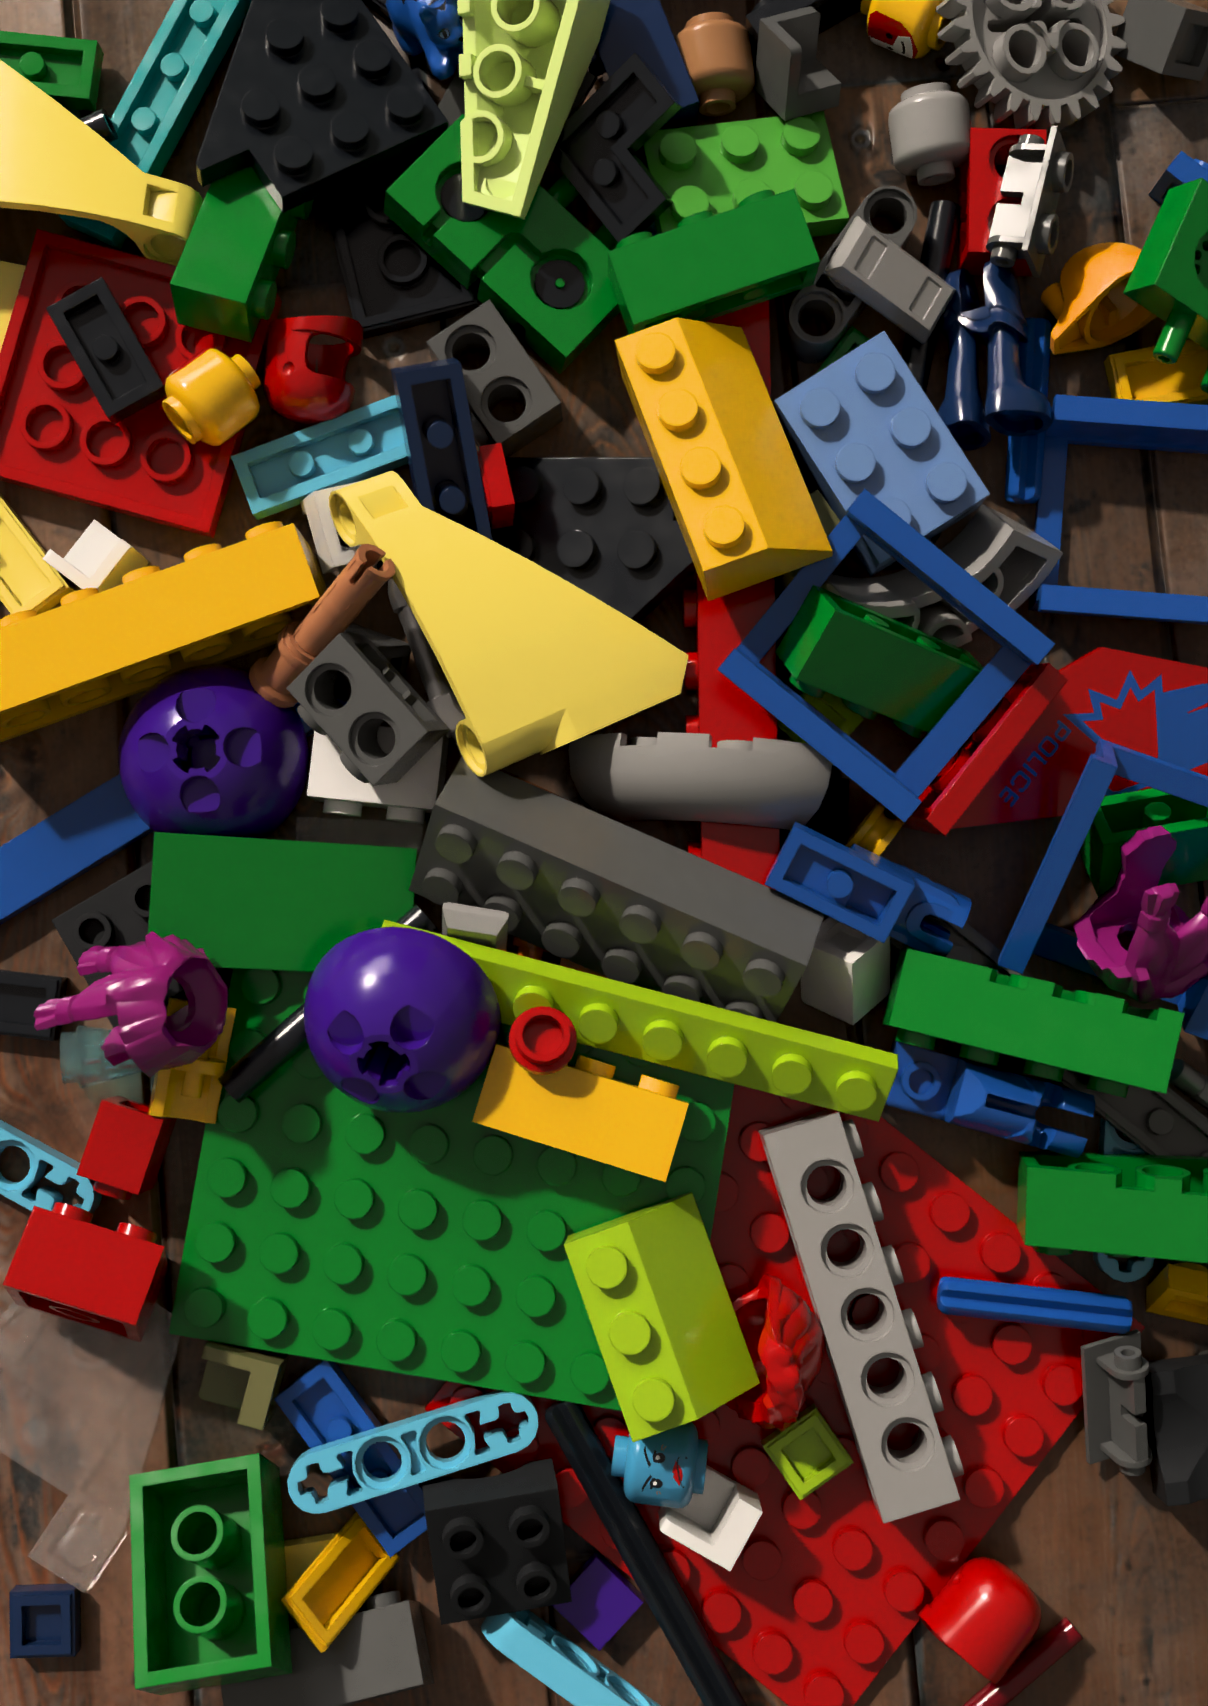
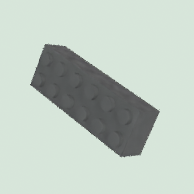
M463 757L459 760L434 804L409 887V891L423 896L438 905L443 906V903L451 902L505 911L509 913L508 934L540 947L557 957L565 958L604 975L609 979L776 1023L808 966L825 915L781 892L500 770L484 777L477 776L467 766Z

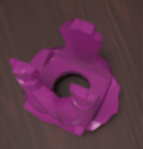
M1161 825L1137 830L1121 846L1122 868L1119 871L1115 885L1096 899L1087 912L1073 924L1078 938L1077 947L1088 961L1096 976L1110 989L1127 994L1135 1001L1143 1004L1160 998L1176 997L1208 974V896L1201 907V911L1190 920L1186 913L1175 904L1180 893L1176 883L1157 886L1162 870L1176 850L1177 844L1171 837V833ZM1117 936L1132 937L1128 951L1121 946Z
M151 931L145 935V941L123 946L104 947L98 945L83 952L76 967L80 976L96 972H111L112 974L95 981L77 995L61 999L47 1000L44 1004H39L33 1015L35 1017L34 1027L36 1031L73 1023L74 1021L95 1020L117 1015L119 1026L112 1029L101 1046L105 1058L113 1066L132 1059L136 1066L150 1078L159 1070L193 1063L217 1041V1037L223 1032V1026L225 1025L229 994L228 987L206 956L203 948L196 949L187 939H180L174 934L162 938L154 931ZM173 978L182 985L188 998V1005L171 1016H167L164 1000Z

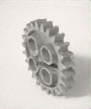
M944 0L936 7L938 14L951 20L946 27L937 33L938 39L953 42L956 49L944 61L946 65L962 64L965 73L960 77L957 86L959 89L972 84L977 87L978 93L975 97L974 106L978 109L988 101H991L995 104L994 122L999 124L1013 114L1016 129H1026L1034 123L1036 129H1047V131L1050 130L1051 126H1058L1061 131L1075 121L1082 119L1099 107L1098 101L1113 91L1109 80L1121 73L1123 69L1113 57L1126 48V42L1112 35V31L1125 22V17L1109 12L1108 5L1114 0Z

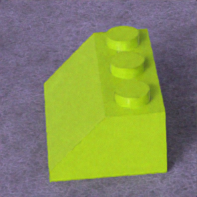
M692 1191L568 1235L564 1247L632 1442L698 1420L760 1384Z

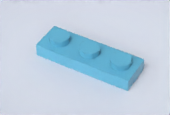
M396 395L350 411L333 420L318 423L231 456L252 514L257 520L300 505V502L313 491L363 481L408 464Z

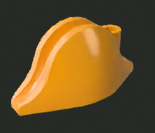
M1120 242L1099 243L1080 250L1066 262L1061 271L1060 283L1051 284L1041 295L1042 303L1057 319V323L1052 329L1050 336V349L1054 355L1111 345L1138 331L1157 317L1123 294L1142 249Z

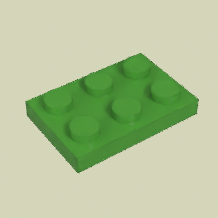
M824 111L786 121L780 116L658 130L639 149L642 163L673 201L655 220L657 235L677 228L680 221L694 213L712 211L714 215L737 208L743 199L763 190H773L776 195L794 188L811 237L841 233L849 221V214Z

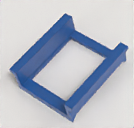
M1056 394L1053 398V421L1051 426L1045 431L1042 495L1036 501L1034 532L1060 550L1068 444L1208 454V405ZM1060 559L1046 579L1029 597V610L1044 613L1208 625L1207 596L1058 585Z
M864 488L847 509L845 516L827 537L833 551V556L802 567L741 644L733 649L717 670L905 823L922 803L919 796L1030 665H1038L1055 643ZM863 535L867 536L1001 646L896 773L886 767L759 663L792 623L812 586L821 587Z
M1099 738L1095 746V754H1090L999 955L998 966L1023 974L1031 955L1035 954L1096 976L1088 961L1077 947L1078 938L1076 932L1047 923V920L1114 775L1208 807V776ZM1207 974L1184 993L1173 998H1160L1176 1004L1178 1011L1185 1013L1182 1023L1184 1032L1208 1040Z

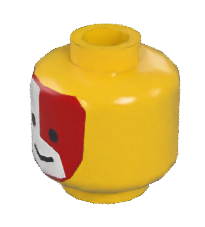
M944 0L861 1L860 10L862 14L867 15L866 31L870 40L876 45L913 59L924 57L931 49L940 50L946 41L938 39L937 33L951 22V20L936 12V7Z
M206 348L166 378L165 392L167 398L162 401V407L175 428L190 443L196 444L201 440L208 445L219 446L257 417L260 405L255 389L261 385V382L252 366L241 355L235 354L230 358L218 349Z

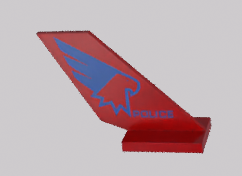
M1098 647L1060 670L1055 669L1050 663L1030 665L919 796L922 803L902 827L946 836L951 829L1063 816L1090 754H1095V746L1099 738L1208 776V668L1106 647ZM1114 775L1105 796L1150 789L1151 787ZM886 809L884 811L892 819L897 818L890 810Z

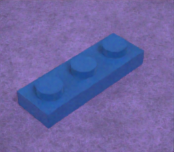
M321 1360L279 1392L274 1398L310 1449L382 1426L336 1362ZM376 1442L369 1446L363 1456L367 1471L378 1478L392 1476L398 1471L402 1463L398 1449L387 1442ZM352 1452L341 1453L345 1460L344 1467L330 1472L329 1475L333 1480L349 1475V1488L359 1487L360 1485L353 1474ZM422 1483L352 1504L390 1558L427 1530Z

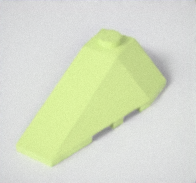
M457 0V13L462 17L463 54H459V77L464 80L465 118L460 122L462 202L467 205L525 219L598 46L610 0Z

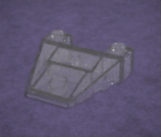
M13 1302L8 1306L9 1309L0 1315V1452L68 1495L27 1557L83 1593H89L128 1534L130 1527L129 1475L145 1472L181 1336L169 1334L172 1314L156 1303L140 1343L20 1306Z

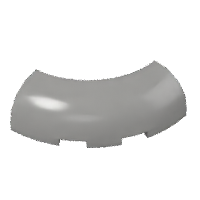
M984 504L980 506L966 527L949 544L941 549L943 553L1013 610H1016L1035 592L1063 555L1062 551L1043 537ZM907 569L889 575L868 578L843 577L831 574L820 587L957 647L973 640L971 633L979 629Z
M658 732L657 737H634L629 740V744H627V735L624 733L587 735L569 743L570 774L580 797L596 813L618 822L640 820L700 821L751 825L791 831L795 821L806 825L819 809L829 785L832 763L809 744L753 737V741L717 742V748L712 747V735L677 732Z

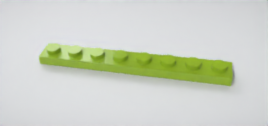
M384 920L382 927L411 928L434 934L449 941L468 954L490 980L500 1005L501 1023L512 1025L520 1014L534 1007L545 1006L555 1008L571 1020L576 1031V1043L879 1122L898 1072V1054L389 920Z

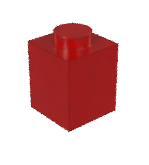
M119 1095L102 1099L76 1175L94 1180V1191L121 1200H130L132 1193L139 1195L154 1188L177 1118L150 1116L148 1113L149 1105Z

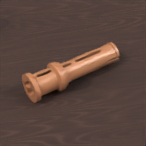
M362 544L355 551L354 557L303 620L288 623L278 633L277 646L268 657L258 659L253 664L249 672L250 683L254 690L265 700L281 708H290L298 703L286 688L339 633H344L385 582L389 581L395 574V565L391 558L386 560L379 570L374 568L386 554L382 549L375 545Z

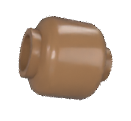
M723 12L702 13L688 20L685 28L676 35L675 41L698 96L699 112L710 117L729 114L736 109V103L746 98L755 86L756 80L750 34L743 25L734 21L732 16Z

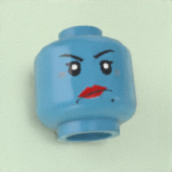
M692 1422L636 1442H632L630 1434L629 1437L616 1435L611 1476L624 1478V1493L631 1502L670 1508H684L691 1501L693 1493L703 1494L708 1440L698 1439L697 1428Z

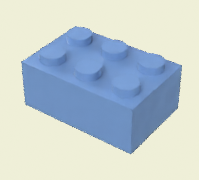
M882 331L774 400L773 406L797 464L813 489L819 490L840 521L845 516L847 509L865 488L916 531L930 540L977 510L990 495L885 331ZM865 535L853 547L858 559L870 577L896 561Z

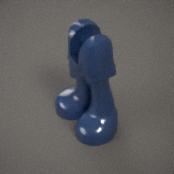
M990 260L985 262L983 267V283L986 306L984 307L979 306L978 292L969 271L963 268L950 272L945 281L954 287L956 291L940 317L942 320L940 331L948 338L949 358L945 399L938 411L939 416L963 452L986 446L991 441V427L1001 434L1016 437L1031 436L1046 431L1053 421L1050 402L1043 393L1024 383L1021 372L1019 342H1029L1025 330L1028 323L1022 312L1019 283L1013 267H999L992 264ZM978 340L988 347L985 407L981 400L979 389Z

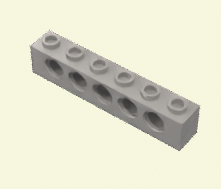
M826 1109L758 1130L812 1306L824 1332L826 1351L872 1499L883 1523L885 1524L960 1500L954 1478L964 1475L963 1466L952 1436L949 1435L941 1438L934 1413L944 1410L942 1399L932 1372L921 1374L914 1349L924 1347L922 1335L912 1309L908 1308L901 1311L894 1286L904 1283L903 1275L892 1245L884 1247L880 1245L874 1222L884 1220V1216L873 1183L861 1184L854 1159L864 1157V1152L853 1120L849 1119L842 1122L839 1112ZM820 1166H833L837 1168L840 1174V1185L836 1193L826 1199L811 1197L807 1190L809 1175ZM845 1229L857 1232L860 1245L855 1256L842 1262L834 1261L828 1257L827 1244L833 1234ZM860 1294H873L879 1299V1310L875 1318L865 1324L850 1322L847 1319V1308L852 1299ZM882 1358H891L898 1361L899 1372L891 1384L884 1387H876L867 1383L868 1370L875 1361ZM901 1423L917 1425L919 1433L912 1446L904 1450H895L887 1446L888 1435L895 1426Z

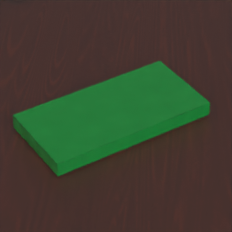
M154 832L148 933L154 931L162 938L174 934L180 939H187L196 949L203 948L206 956L213 966L217 968L314 972L323 956L337 943L356 933L381 928L384 920L397 922L413 908L414 892L409 891V887L416 867L417 848Z

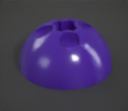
M207 664L174 672L159 680L139 698L130 711L122 729L118 747V767L127 799L140 819L154 832L264 839L288 818L297 805L308 775L309 749L305 729L294 707H276L265 700L252 687L249 671L229 665ZM215 732L217 733L216 739H214V738H204V739H201V736H206V735L214 736V733H215ZM188 748L192 749L191 761L193 764L190 766L187 765L189 763Z
M382 927L349 936L337 943L323 956L316 966L307 988L304 1004V1026L310 1051L318 1067L339 1091L357 1103L369 1108L393 1113H412L432 1109L451 1101L467 1090L479 1078L488 1066L495 1046L498 1044L501 1031V1012L497 995L490 980L480 966L459 947L439 936L421 930L403 927Z

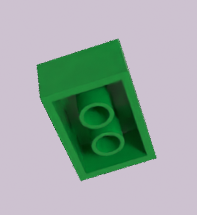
M260 1453L129 1475L135 1689L157 1695H165L291 1674L289 1613L281 1604V1599L287 1593L279 1466Z

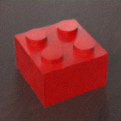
M55 1202L52 1211L34 1206L3 1282V1286L14 1302L20 1306L141 1343L168 1270L165 1246L155 1244L157 1234L143 1227L123 1222L119 1223L116 1231L91 1223L94 1216L92 1213L65 1203Z

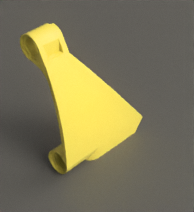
M389 471L330 493L329 509L331 518L342 540L350 547L360 544L375 545L386 553L381 558L383 563L390 558L394 562L395 574L392 578L431 646L465 715V719L459 721L456 725V740L465 763L477 776L484 777L538 752L542 755L681 694L688 654L636 621L538 564L459 523L423 507L398 473Z

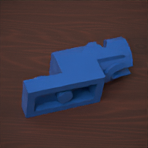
M796 821L765 881V885L882 943H885L888 936L918 951L945 957L953 947V942L949 941L950 931L924 917L933 915L963 929L972 905L970 898L940 883H935L903 865L891 862L856 844H852L849 848Z
M893 1041L890 1052L898 1054V1072L885 1105L1079 1158L1083 1153L1087 1138L1041 1124L1035 1118V1114L1039 1107L1049 1106L1093 1117L1096 1104L1094 1095Z

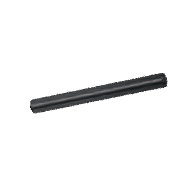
M565 1401L555 1402L546 1410L545 1420L703 1705L747 1706L634 1502L629 1501L625 1496L623 1481L620 1477L611 1476L612 1462L580 1404Z

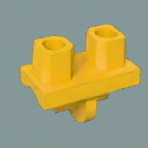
M169 998L167 1016H171L188 1005V1000ZM227 1008L223 1032L218 1035L217 1041L196 1061L171 1069L159 1070L155 1073L148 1110L150 1116L216 1123L222 1085L218 1078L225 1073L236 1013L235 1008Z

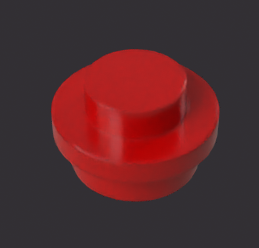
M540 1006L528 1009L520 1014L511 1026L509 1033L511 1055L516 1063L528 1072L539 1075L555 1073L564 1068L575 1053L577 1042L575 1028L571 1020L555 1008Z

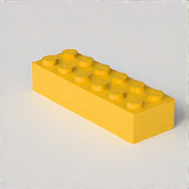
M280 521L267 522L248 530L245 533L247 540L224 548L218 543L199 546L184 554L185 562L163 570H160L159 566L138 568L125 574L122 577L123 584L102 592H99L97 588L77 590L63 596L60 599L61 606L40 614H37L35 610H25L0 619V743L148 690L159 680L179 670L199 665L220 664L276 644L278 633L288 623L302 621L327 590L314 551L294 523L283 526V523Z

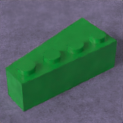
M906 948L899 951L882 1024L898 1028L895 1039L898 1042L934 1050L936 1038L962 1044L959 1057L998 1066L1000 1054L1025 1060L1023 1073L1062 1082L1064 1070L1090 1076L1087 1089L1127 1098L1129 1086L1164 1094L1167 1093L1185 1013L1160 1007L1159 1009L1128 1006L1129 1002L1122 998L1081 990L1072 992L1064 990L1063 986L1053 982L1016 974L1007 976L999 974L998 970Z
M1019 1151L1017 1228L1025 1245L1034 1246L1035 1251L1047 1255L1072 1254L1074 1250L1099 1252L1122 1258L1139 1256L1208 1263V1157L1082 1153L1079 1158L1056 1152Z

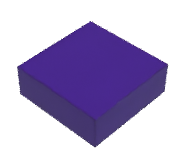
M596 1551L569 1580L572 1602L552 1606L600 1651L644 1603V1596Z

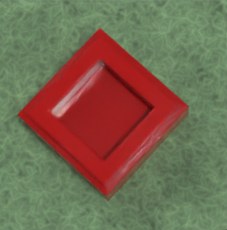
M502 443L479 446L477 455L491 530L513 526L515 502Z

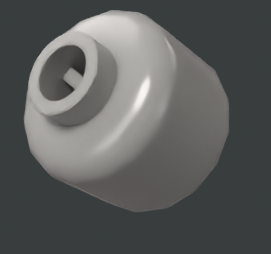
M943 82L920 84L905 90L901 94V102L891 109L888 117L895 169L904 175L917 177L918 184L921 186L939 185L953 180L956 177L955 169L968 161L970 127H972L968 100L960 93L951 91L950 85Z

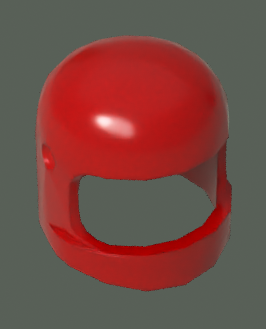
M320 315L282 318L269 324L264 392L268 403L278 414L292 421L318 424L327 420H333L348 412L354 400L356 389L352 384L345 381V372L349 359L360 354L362 350L363 327L359 321L347 316ZM318 334H326L347 341L346 343L336 345L309 343L312 337ZM316 361L318 365V373H315Z
M986 1557L973 1558L965 1562L953 1574L931 1603H927L918 1614L925 1627L938 1640L955 1651L976 1671L994 1684L999 1683L1032 1641L1042 1619L1041 1606L1030 1586L1007 1565Z

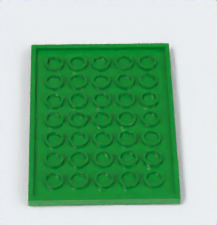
M233 968L228 993V1007L235 1008L236 1013L225 1072L305 1003L307 988L313 972ZM501 1023L498 1044L509 1046V1033L512 1025ZM307 1043L241 1103H238L222 1086L216 1123L205 1124L169 1334L621 1411L564 1243L568 1235L691 1191L708 1238L711 1240L734 1084L576 1043L575 1053L568 1065L575 1066L578 1055H582L616 1066L613 1079L638 1086L643 1074L680 1086L676 1098L688 1101L689 1106L666 1182L472 1122L490 1062L479 1078L467 1090L451 1101L425 1111L393 1113L366 1107L339 1091L322 1073Z

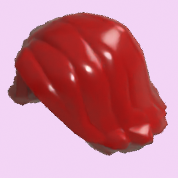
M765 1274L761 1278L758 1287L732 1302L760 1384L725 1404L730 1409L737 1411L738 1418L749 1420L763 1429H773L776 1427L782 1432L791 1423L797 1422L799 1410L806 1400L805 1393L820 1373L826 1341L824 1332L815 1314L810 1311L806 1302L794 1291L783 1285L779 1278Z

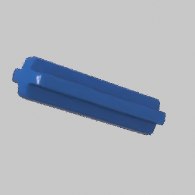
M1025 318L1028 323L1025 330L1029 342H1019L1022 376L1027 386L1043 393L1048 399L1052 325L1049 320L1044 318ZM1045 431L1024 437L1008 436L1005 480L1006 501L1015 504H1033L1041 497Z
M947 1276L940 1279L937 1288V1307L942 1313L947 1315L1118 1334L1128 1333L1132 1325V1302L1119 1295Z

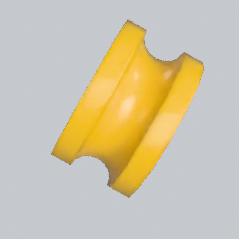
M878 802L860 823L845 846L850 848L852 844H856L880 856L896 836L904 822L898 817L895 819L887 818L884 814L885 806Z

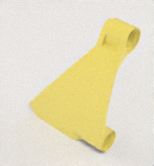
M0 60V208L41 211L101 221L125 233L136 243L146 258L177 266L204 201L199 192L188 185L144 173L65 107Z

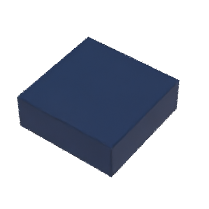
M80 1583L16 1585L9 1592L10 1659L75 1657L81 1650Z

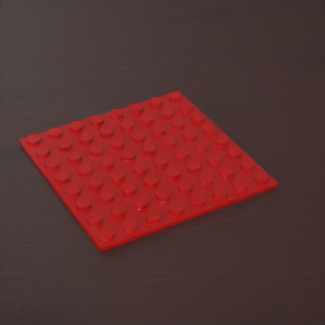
M734 1084L710 1240L731 1302L758 1287L761 1278L767 1274L779 1278L781 1283L798 1294L809 1306L810 1311L815 1314L758 1130L828 1108ZM839 1112L842 1122L849 1119L853 1120L862 1144L864 1157L854 1159L861 1184L872 1182L880 1201L884 1220L874 1222L881 1247L892 1245L901 1268L904 1283L894 1286L901 1311L908 1308L912 1309L922 1335L924 1347L914 1349L921 1374L932 1372L942 1399L944 1410L934 1413L941 1438L949 1435L952 1436L961 1459L964 1475L954 1478L960 1500L885 1524L883 1523L872 1499L825 1347L820 1373L805 1393L806 1400L799 1413L814 1403L854 1463L801 1501L762 1446L761 1440L777 1429L776 1427L773 1429H763L749 1420L738 1418L737 1411L730 1409L726 1404L698 1420L692 1421L697 1428L698 1439L708 1440L706 1465L757 1493L763 1513L731 1571L726 1570L662 1533L659 1527L658 1515L662 1506L635 1503L713 1645L788 1706H854L920 1620L919 1612L927 1603H931L953 1574L962 1566L1083 1409L1080 1346L1119 1335L1118 1333L942 1313L937 1307V1288L940 1279L945 1276L1103 1293L1057 1256L1039 1253L1034 1250V1246L1025 1245L1017 1224L881 1116L879 1122ZM820 1166L813 1170L807 1180L809 1195L816 1199H826L834 1195L840 1185V1174L837 1168L833 1166ZM845 1229L833 1234L827 1244L828 1257L834 1261L842 1262L855 1256L860 1245L858 1233ZM860 1294L853 1298L847 1308V1319L855 1324H865L873 1320L879 1310L878 1297L873 1294ZM1132 1317L1130 1331L1137 1329L1142 1332L1145 1326ZM882 1358L875 1361L868 1370L867 1383L876 1387H884L891 1384L899 1372L898 1361L891 1358ZM445 1381L425 1406V1410L428 1412L495 1391V1389ZM528 1395L537 1408L539 1426L535 1438L528 1447L519 1452L488 1462L502 1473H507L529 1462L552 1458L559 1490L562 1522L634 1580L545 1420L546 1410L559 1400ZM510 1403L499 1406V1418L480 1425L479 1411L466 1414L474 1427L476 1449L488 1446L484 1440V1432L495 1428H504L507 1437H513L519 1434V1422L528 1418L525 1411L520 1413L514 1412ZM580 1404L612 1462L615 1436L629 1437V1431L622 1411ZM441 1422L465 1442V1435L460 1427L451 1422ZM913 1423L898 1424L890 1431L887 1438V1446L895 1450L909 1448L918 1437V1426Z

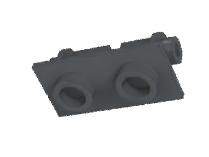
M1051 126L1047 144H1044L1045 141L1040 136L1023 134L1019 137L1018 144L1010 147L1000 192L1002 197L1022 198L1021 205L997 203L986 249L991 253L990 262L992 264L1010 268L1015 265L1016 259H1025L1033 278H1040L1045 254L1052 255L1056 249L1060 228L1059 216L1055 214L1060 193L1069 192L1074 174V156L1072 152H1067L1058 126Z
M1135 1329L1125 1334H1119L1080 1346L1086 1462L1091 1465L1111 1458L1119 1465L1120 1471L1128 1476L1144 1474L1146 1466L1153 1460L1152 1449L1148 1446L1147 1423L1144 1422V1413L1146 1412L1145 1377L1149 1373V1363L1141 1354V1332Z

